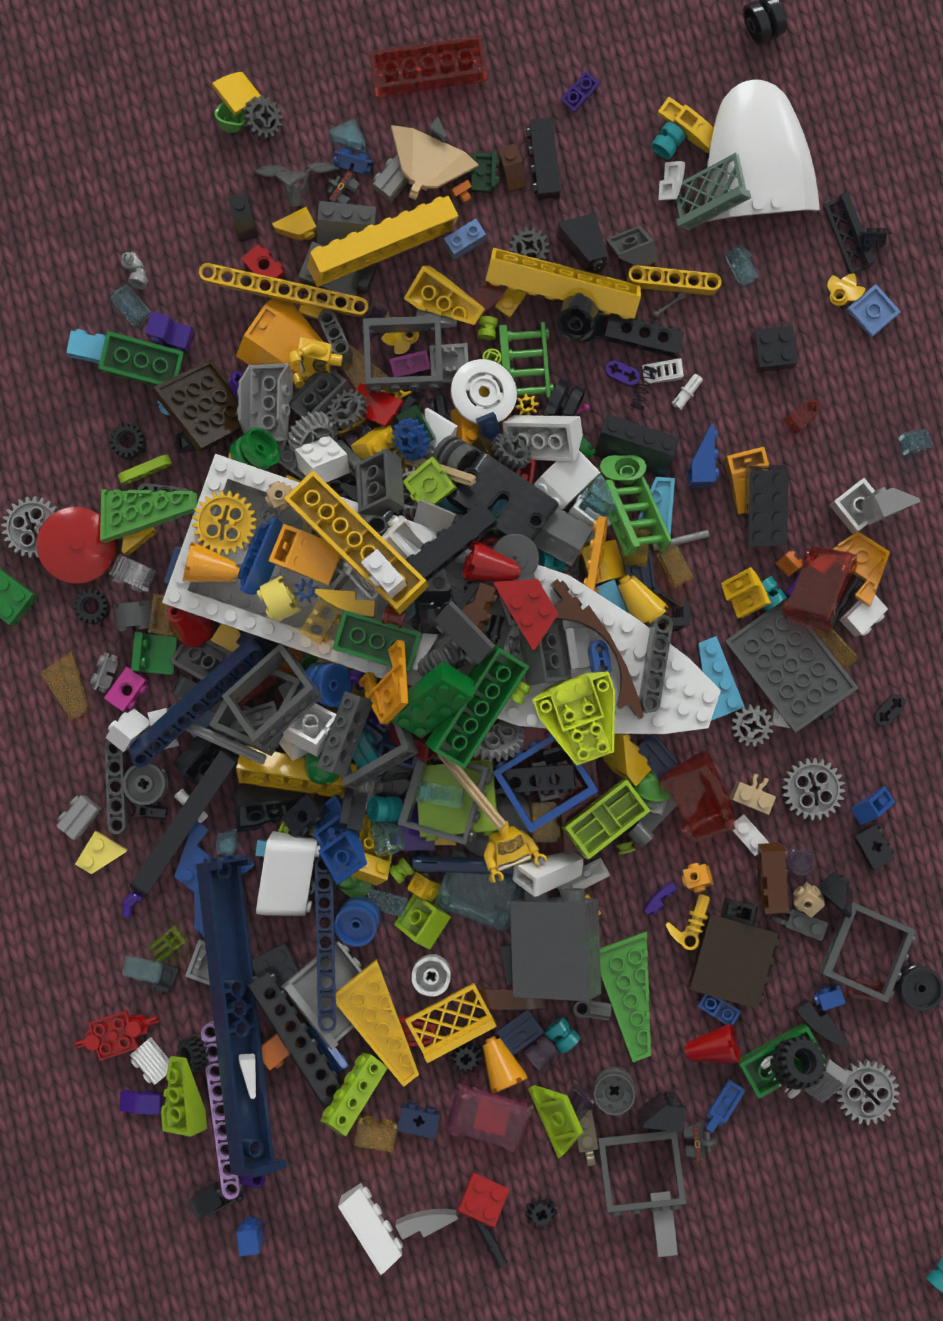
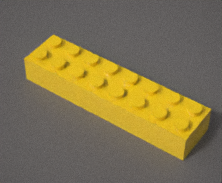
M449 196L444 198L437 197L432 203L418 205L415 210L410 212L407 210L403 211L393 219L390 217L386 218L380 224L375 226L369 225L358 233L352 232L344 239L332 240L327 246L315 247L310 252L307 268L316 286H322L452 232L459 215Z
M493 248L485 280L494 286H500L501 284L508 286L510 290L518 291L520 289L530 295H544L549 300L560 299L564 301L569 296L582 293L590 298L602 313L618 314L619 317L624 319H635L641 298L640 285Z
M314 471L309 473L284 498L288 506L399 615L429 587L426 579ZM376 549L403 577L407 584L392 598L387 595L380 585L376 587L370 581L369 577L371 575L361 563Z

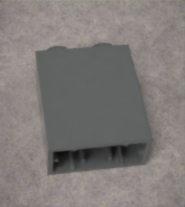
M582 888L561 889V897H548V892L534 897L524 889V897L510 902L513 997L589 1001L600 995L601 970L598 898H585V889Z

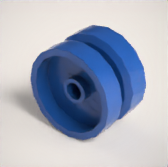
M317 662L305 671L323 695L316 702L320 706L339 707L345 691L352 694L353 681L352 683L348 681L350 671L342 664Z
M352 897L346 900L341 905L334 922L336 935L343 943L353 947L368 944L374 938L381 920L380 911L374 902L365 897Z

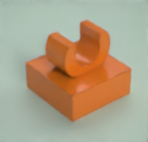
M465 180L449 191L452 197L459 195L461 201L466 202L471 199L467 189L472 186L469 180Z
M795 551L787 552L776 562L778 567L788 577L803 565L801 563L802 559L798 560L794 556Z

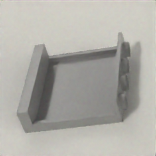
M335 941L336 991L362 971L360 969L362 966L355 957L352 958L348 952L350 950L347 945ZM317 956L281 986L329 1048L334 1049L338 1045L337 1041L354 1028L352 1023L336 1005L337 1025L335 1030L331 1033H324L320 1030L318 1025ZM325 958L321 961L320 965L323 968H328L332 961ZM324 978L321 981V986L324 988H329L332 985V981L329 978ZM325 998L322 1000L321 1005L324 1008H330L333 1001L330 998ZM330 1018L322 1021V1026L326 1029L333 1025V1021Z

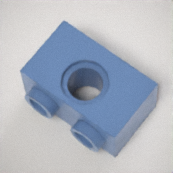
M474 219L445 237L444 246L455 261L486 242V233L477 219Z

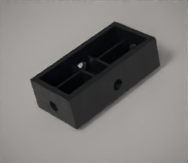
M785 465L746 466L744 541L748 547L787 545L789 469Z

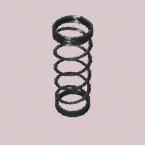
M644 366L643 372L651 376L652 378L642 376L640 377V379L649 385L637 384L639 388L646 392H634L637 396L641 397L644 400L632 399L634 403L631 402L630 406L641 410H644L645 406L640 405L634 400L646 402L647 399L638 395L637 393L650 394V392L643 389L639 385L652 387V384L648 383L642 378L655 379V377L648 374L644 370L653 372L655 374H657L658 370L648 366Z

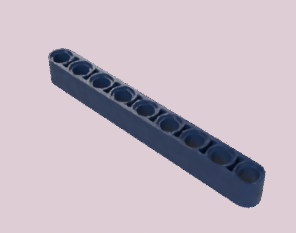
M248 639L128 747V753L134 766L144 767L264 658V652L257 640Z
M319 856L315 861L318 1025L322 1032L331 1033L337 1025L333 877L328 868L321 870L318 867L323 862L322 857ZM321 881H328L330 883L329 887L321 889L319 887ZM322 900H328L330 906L323 909L319 906V903ZM323 919H328L331 922L328 928L320 926V922ZM323 939L331 941V945L328 948L320 946V942ZM325 958L332 961L328 968H323L320 965L321 961ZM324 978L331 979L332 985L329 988L321 986V981ZM330 998L333 1001L330 1008L322 1007L323 999ZM326 1018H330L333 1021L332 1027L328 1029L322 1026V1021Z

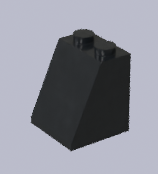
M596 212L558 222L557 238L581 267L587 272L592 271V273L603 270L608 255Z

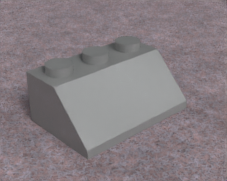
M883 487L864 497L865 501L860 506L868 524L871 525L921 501L918 497L898 489L890 488L886 490Z

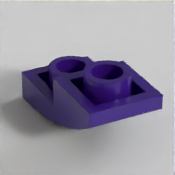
M585 71L560 100L576 112L598 88L600 82Z
M669 881L659 888L646 903L643 909L644 912L654 915L661 911L660 907L664 905L660 898L666 899L674 894L673 891L677 889L675 884Z
M129 1090L120 1092V1111L136 1114H161L162 1094L149 1091L138 1093Z

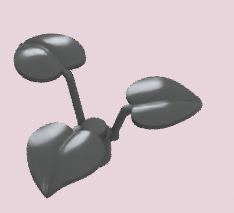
M314 162L307 165L306 172L300 170L290 171L279 165H267L254 170L253 173L266 177L276 176L284 183L285 193H287V205L296 207L303 205L302 194L305 193L310 173H323L332 170L340 171V168L326 162ZM301 179H304L302 188H300L299 184L294 183Z

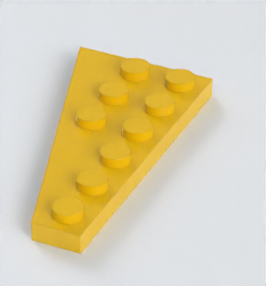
M376 959L336 991V1005L404 1087L416 1078L419 1072Z

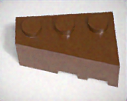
M781 843L758 844V899L765 914L789 913L788 871L786 867L788 853Z

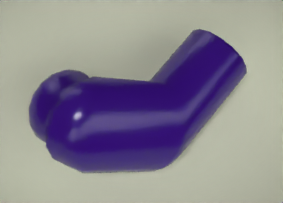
M358 670L350 671L348 681L350 683L355 681L357 690L365 689L359 685V680L365 673Z
M133 891L124 898L122 917H132V906L136 902L140 903L143 900V895Z

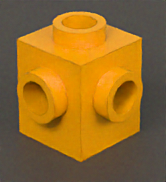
M691 864L687 866L688 869L683 870V884L689 890H694V893L705 891V887L714 885L709 866L706 864Z

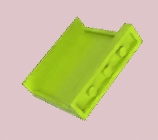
M470 761L469 763L491 769V782L489 785L486 784L484 792L487 793V800L497 811L493 773L495 761ZM445 764L427 765L417 797L419 824L456 836L464 834L474 800ZM467 768L463 769L478 787L482 773ZM479 807L478 811L481 812L478 823H475L473 831H475L474 837H476V833L483 832L484 836H490V834L495 833L498 829ZM420 831V837L426 838V841L437 840L438 836Z

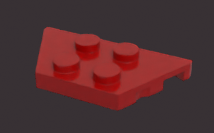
M538 579L494 582L493 585L531 650L534 651L557 618L558 612Z

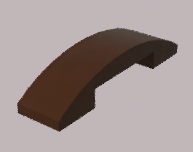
M477 987L488 1009L523 1010L546 1008V999L513 997V989ZM471 990L469 991V1001L474 1003L476 994Z

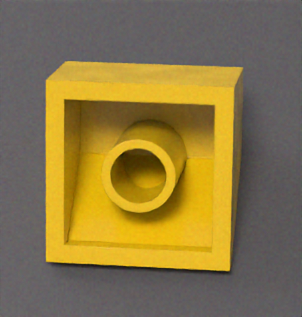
M616 540L606 541L605 545L601 547V549H604L602 564L598 565V568L601 569V580L596 585L625 576L624 565ZM590 546L584 547L580 555L587 578L589 570H586L587 561L592 556Z

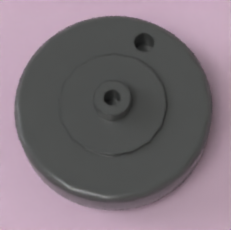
M509 534L499 539L494 545L493 550L518 562V567L521 568L518 579L533 574L537 569L539 563L538 549L528 537L521 534Z

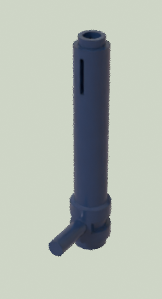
M419 855L413 857L412 869H416V871L491 874V871L487 869L484 858ZM514 866L499 872L507 875V877H513Z

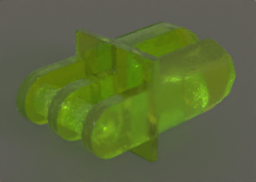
M177 925L147 947L151 950L163 940L166 942L152 953L154 956L168 946L171 948L157 959L159 963L188 941L187 938L184 939L182 936L183 933L177 930ZM172 932L175 937L171 938L168 934ZM176 938L180 942V944L176 945L174 942Z

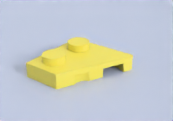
M95 831L75 865L93 874L125 854L128 849L102 833Z

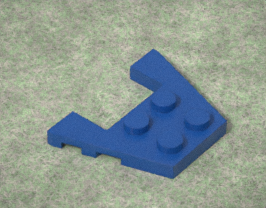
M196 821L189 832L174 876L193 892L194 875L197 874L196 864L204 863L203 859L213 858L198 846L210 830L198 821ZM252 862L251 865L241 866V874L253 868L255 863Z

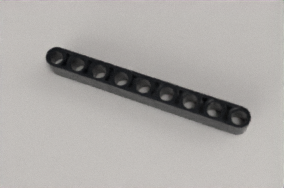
M222 747L130 884V888L146 897L238 761L239 755Z

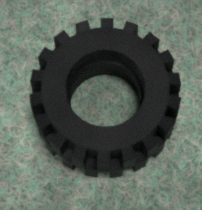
M806 1036L786 1039L774 1047L776 1050L771 1053L773 1059H770V1064H773L771 1070L776 1073L774 1076L776 1080H781L780 1084L782 1086L787 1085L788 1089L794 1090L818 1084L820 1082L819 1079L824 1077L822 1072L826 1071V1066H824L826 1058L822 1056L824 1054L823 1050H819L820 1045L813 1043L811 1038L806 1039ZM795 1053L802 1060L803 1068L801 1073L794 1065Z

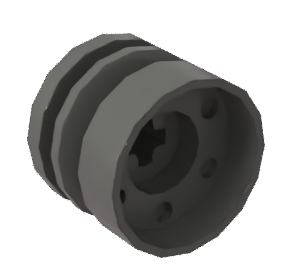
M449 435L437 445L432 457H435L441 465L464 472L471 466L481 451L457 436Z
M610 1067L601 1071L596 1077L594 1098L599 1109L606 1114L614 1116L624 1114L630 1110L635 1100V1086L632 1077L627 1071L618 1067ZM611 1086H618V1091L614 1090L611 1092Z

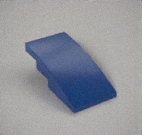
M335 795L324 803L329 812L324 816L325 819L322 822L314 825L316 831L313 834L321 847L318 852L338 885L366 866L367 861L357 831L338 828L343 801L339 795Z

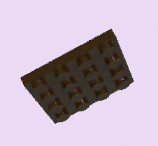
M211 359L152 389V393L199 452L242 429L237 415L239 401L231 390L228 380Z

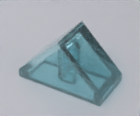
M355 119L330 129L329 137L331 141L366 153V142Z
M927 429L908 431L899 437L903 455L933 447Z
M598 474L590 484L581 503L601 516L608 517L616 507V504L602 474Z

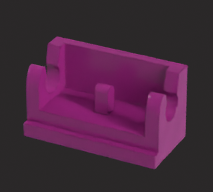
M426 350L389 359L394 377L431 369Z

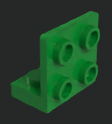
M135 632L131 671L173 675L175 665L169 661L176 652L177 637Z

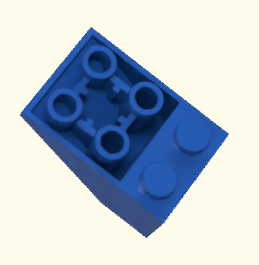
M711 424L705 432L687 468V488H710L716 482V479L719 478V469L715 468V460H718V449H715L718 431L714 430V424Z

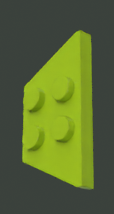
M532 1085L528 1090L558 1158H561L583 1133L582 1127L568 1095Z

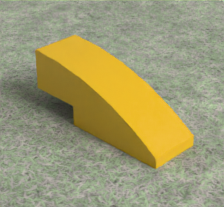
M315 589V593L320 598L342 611L346 610L369 618H375L376 602L356 600L357 593L355 591Z

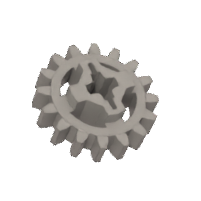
M749 704L747 710L742 706L741 713L735 712L738 716L737 719L732 718L735 725H732L731 729L736 730L733 735L735 737L740 736L738 738L740 743L745 740L746 746L752 742V745L755 747L758 741L764 744L763 738L769 740L767 733H773L769 726L774 725V723L768 721L772 716L770 714L765 715L767 711L765 708L760 711L759 705H756L755 709H753L752 705ZM751 713L750 717L743 719L745 715ZM760 715L763 717L765 725L760 723ZM753 721H754V723H755L758 727H756V728H755V727H752V729H751V728H750L749 726H747L745 723H747V724H749V723L752 724ZM740 726L745 728V736L741 733ZM762 732L759 736L754 738L755 734Z

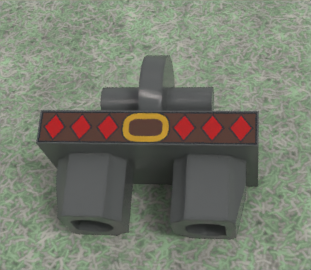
M349 171L346 172L343 179L337 176L335 180L331 178L327 180V184L330 186L327 192L331 194L329 198L331 202L350 204L351 199L345 196V193L348 190L356 194L360 189V184Z
M696 1122L694 1125L685 1126V1139H694V1145H686V1157L696 1158V1162H702V1159L706 1157L705 1146L706 1152H712L711 1146L717 1144L716 1138L710 1137V1131H703V1122Z

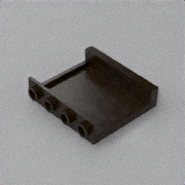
M708 912L707 916L709 917L705 921L687 987L692 991L758 1009V1006L762 1005L764 1000L763 988L767 986L769 981V975L767 974L769 967H772L774 963V956L772 955L774 948H777L780 938L777 937L778 933Z

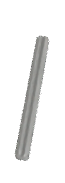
M195 723L185 730L259 764H264L267 758L265 754Z

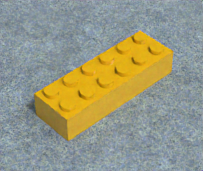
M274 751L272 756L265 754L267 758L264 764H259L239 755L236 767L239 783L309 794L317 792L319 796L326 797L339 795L341 799L344 798L346 786H344L341 776L334 783H323V785L312 782L306 776L304 768L306 755L292 761L287 753ZM351 762L350 766L352 772H355L357 770V765Z

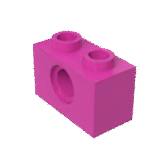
M126 667L104 699L123 712L131 711L137 704L136 699L139 694L143 695L147 690L149 680L139 673L131 671L130 667ZM130 685L132 687V693L131 695L126 696L124 693V689L126 686Z

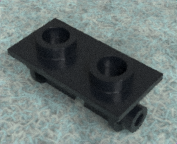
M867 228V231H860V234H864V246L871 248L885 246L887 234H892V232H886V228Z

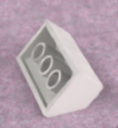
M513 415L502 422L503 430L507 435L509 432L514 437L518 435L521 440L525 441L523 444L529 446L528 451L532 452L530 455L532 460L575 461L577 459L583 436L580 416Z
M360 1183L341 1195L338 1207L381 1275L402 1256L403 1244L398 1237H394L389 1221H384L379 1205L377 1203L374 1204L371 1200L372 1195L369 1189L363 1187Z

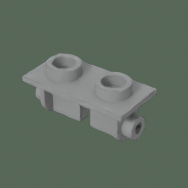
M106 652L99 656L97 661L99 668L97 673L92 675L90 684H92L91 688L96 690L99 687V691L104 693L109 690L113 679L112 676L106 674L107 672L115 673L119 663L118 656L111 654L109 658V653Z

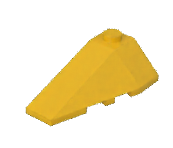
M422 266L404 297L406 301L419 310L473 325L477 323L485 310L482 305L431 266Z

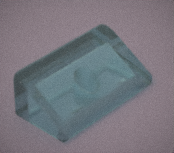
M128 284L112 292L111 301L133 326L138 325L151 314V310Z

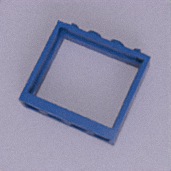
M550 732L545 735L547 739L542 742L537 739L528 745L530 747L529 750L523 753L521 749L519 753L514 754L513 760L508 763L505 760L495 766L497 770L493 771L530 833L599 791L583 764L577 765L576 768L588 785V788L531 822L502 773L555 741L556 739Z

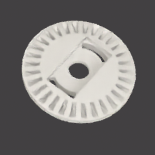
M478 359L464 364L456 372L451 383V398L457 411L472 423L477 424L476 418L494 412L497 421L501 422L513 410L517 399V390L512 376L503 366L491 360ZM480 387L489 389L488 397L480 396L478 392ZM466 391L469 392L470 399L472 400V402H473L474 404H476V406L473 405V404L470 402V400L468 399V396H467Z

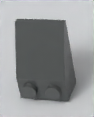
M315 242L311 243L299 274L302 284L313 287L317 286L307 268L309 255L315 247H324ZM364 268L317 288L356 296L358 293L357 286Z
M210 640L203 642L198 648H189L181 644L169 662L201 681L232 652Z

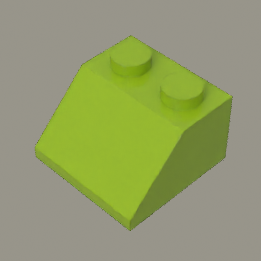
M413 894L394 925L417 944L431 949L451 916L432 902Z

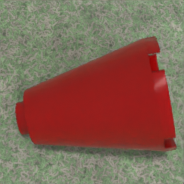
M478 541L471 542L468 550H472V552H470L469 556L466 555L463 580L499 582L518 579L521 570L518 567V562Z
M173 606L168 609L167 618L181 644L189 648H198L201 646L200 644L210 639L213 633V623L210 619Z
M724 1025L688 1041L687 1046H684L686 1058H690L691 1061L740 1063L739 1046L737 1047V1036L733 1025Z

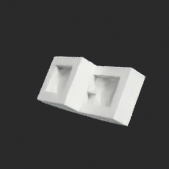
M665 162L664 180L660 181L659 184L660 201L677 199L684 177L685 162Z

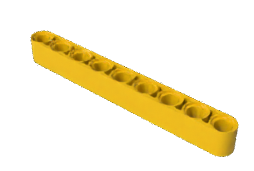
M210 263L203 264L199 269L201 280L206 284L318 309H328L354 317H363L368 310V303L362 297ZM207 269L212 270L214 273L210 278L203 276V272ZM224 274H231L233 278L230 282H224L222 276ZM249 278L252 281L251 285L243 286L241 284L242 279ZM268 282L271 287L269 290L263 291L260 288V284ZM286 286L290 291L287 295H282L279 293V288ZM304 290L308 293V297L300 299L297 295L298 292ZM318 295H325L327 301L319 303L316 298ZM343 299L346 305L339 308L336 306L335 301ZM361 303L365 309L362 312H358L354 309V305Z

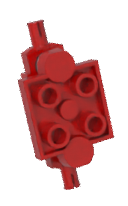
M125 1010L88 1023L90 1031L85 1033V1039L75 1041L76 1049L86 1047L91 1051L96 1050L99 1061L138 1048L136 1039L141 1035L147 1034L149 1026L159 1023L158 1016L147 1019L143 1014L129 1016L128 1011Z

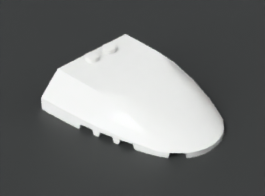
M749 80L735 86L726 95L719 107L710 142L707 168L734 153L739 154L746 190L750 191L751 199L706 222L740 216L792 211H819L817 183L810 151L799 120L784 92L776 85L763 80ZM734 161L729 163L726 169L727 172H732L735 166ZM715 170L710 179L716 181L720 170ZM725 173L720 184L725 186L730 175ZM734 178L730 186L732 190L739 186L737 178ZM709 181L705 193L710 194L714 183ZM718 186L714 197H719L724 188Z

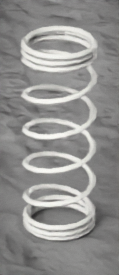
M773 1056L767 1057L762 1062L761 1067L763 1069L771 1065L770 1059H773ZM792 1089L788 1093V1097L790 1099L794 1098L800 1093L801 1089Z

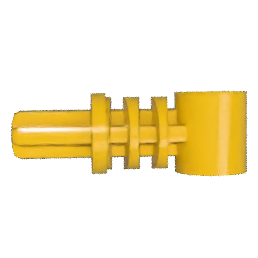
M700 894L698 896L694 911L690 910L689 912L692 915V919H688L690 925L686 926L684 932H680L669 922L666 924L671 936L687 950H696L700 945L698 936L699 933H703L700 929L701 926H705L703 920H708L709 917L705 915L710 901V897ZM688 936H694L696 939L693 947H688L685 943Z

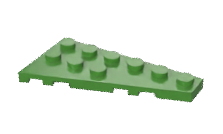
M101 489L100 541L108 543L196 512L194 509L197 506V494L193 491L166 492L159 490L158 492H153L151 490L121 491L114 489V491Z
M647 931L600 948L601 977L632 1062L651 1056Z

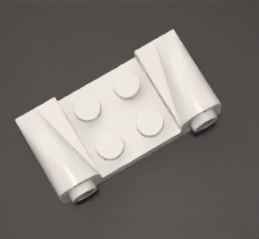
M395 515L390 518L386 528L388 531L381 537L405 560L411 554L416 555L421 551L420 548L426 541L415 531L407 519L401 515L398 517ZM344 561L342 570L373 601L379 594Z

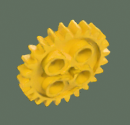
M222 490L220 491V496L212 492V499L205 496L207 502H199L202 508L194 509L199 513L198 516H192L197 521V523L192 524V527L198 528L194 535H200L197 541L199 543L204 542L203 547L205 548L210 546V550L213 552L217 549V553L220 555L223 550H225L227 556H229L230 550L237 554L238 547L245 550L243 544L247 543L250 545L251 543L248 538L254 537L251 531L257 530L253 523L258 522V520L252 518L256 512L255 510L249 511L252 504L245 505L247 499L244 497L239 500L240 494L236 493L233 497L231 491H228L227 496ZM226 506H229V510L226 516ZM215 507H221L222 511L219 516L212 515ZM234 511H241V517L239 519H232V513ZM226 518V520L229 522V525L226 524L225 527H223L220 523L224 522ZM216 526L218 528L217 534L210 536L209 529ZM224 529V540H220ZM231 530H237L238 532L235 539H229L228 537Z

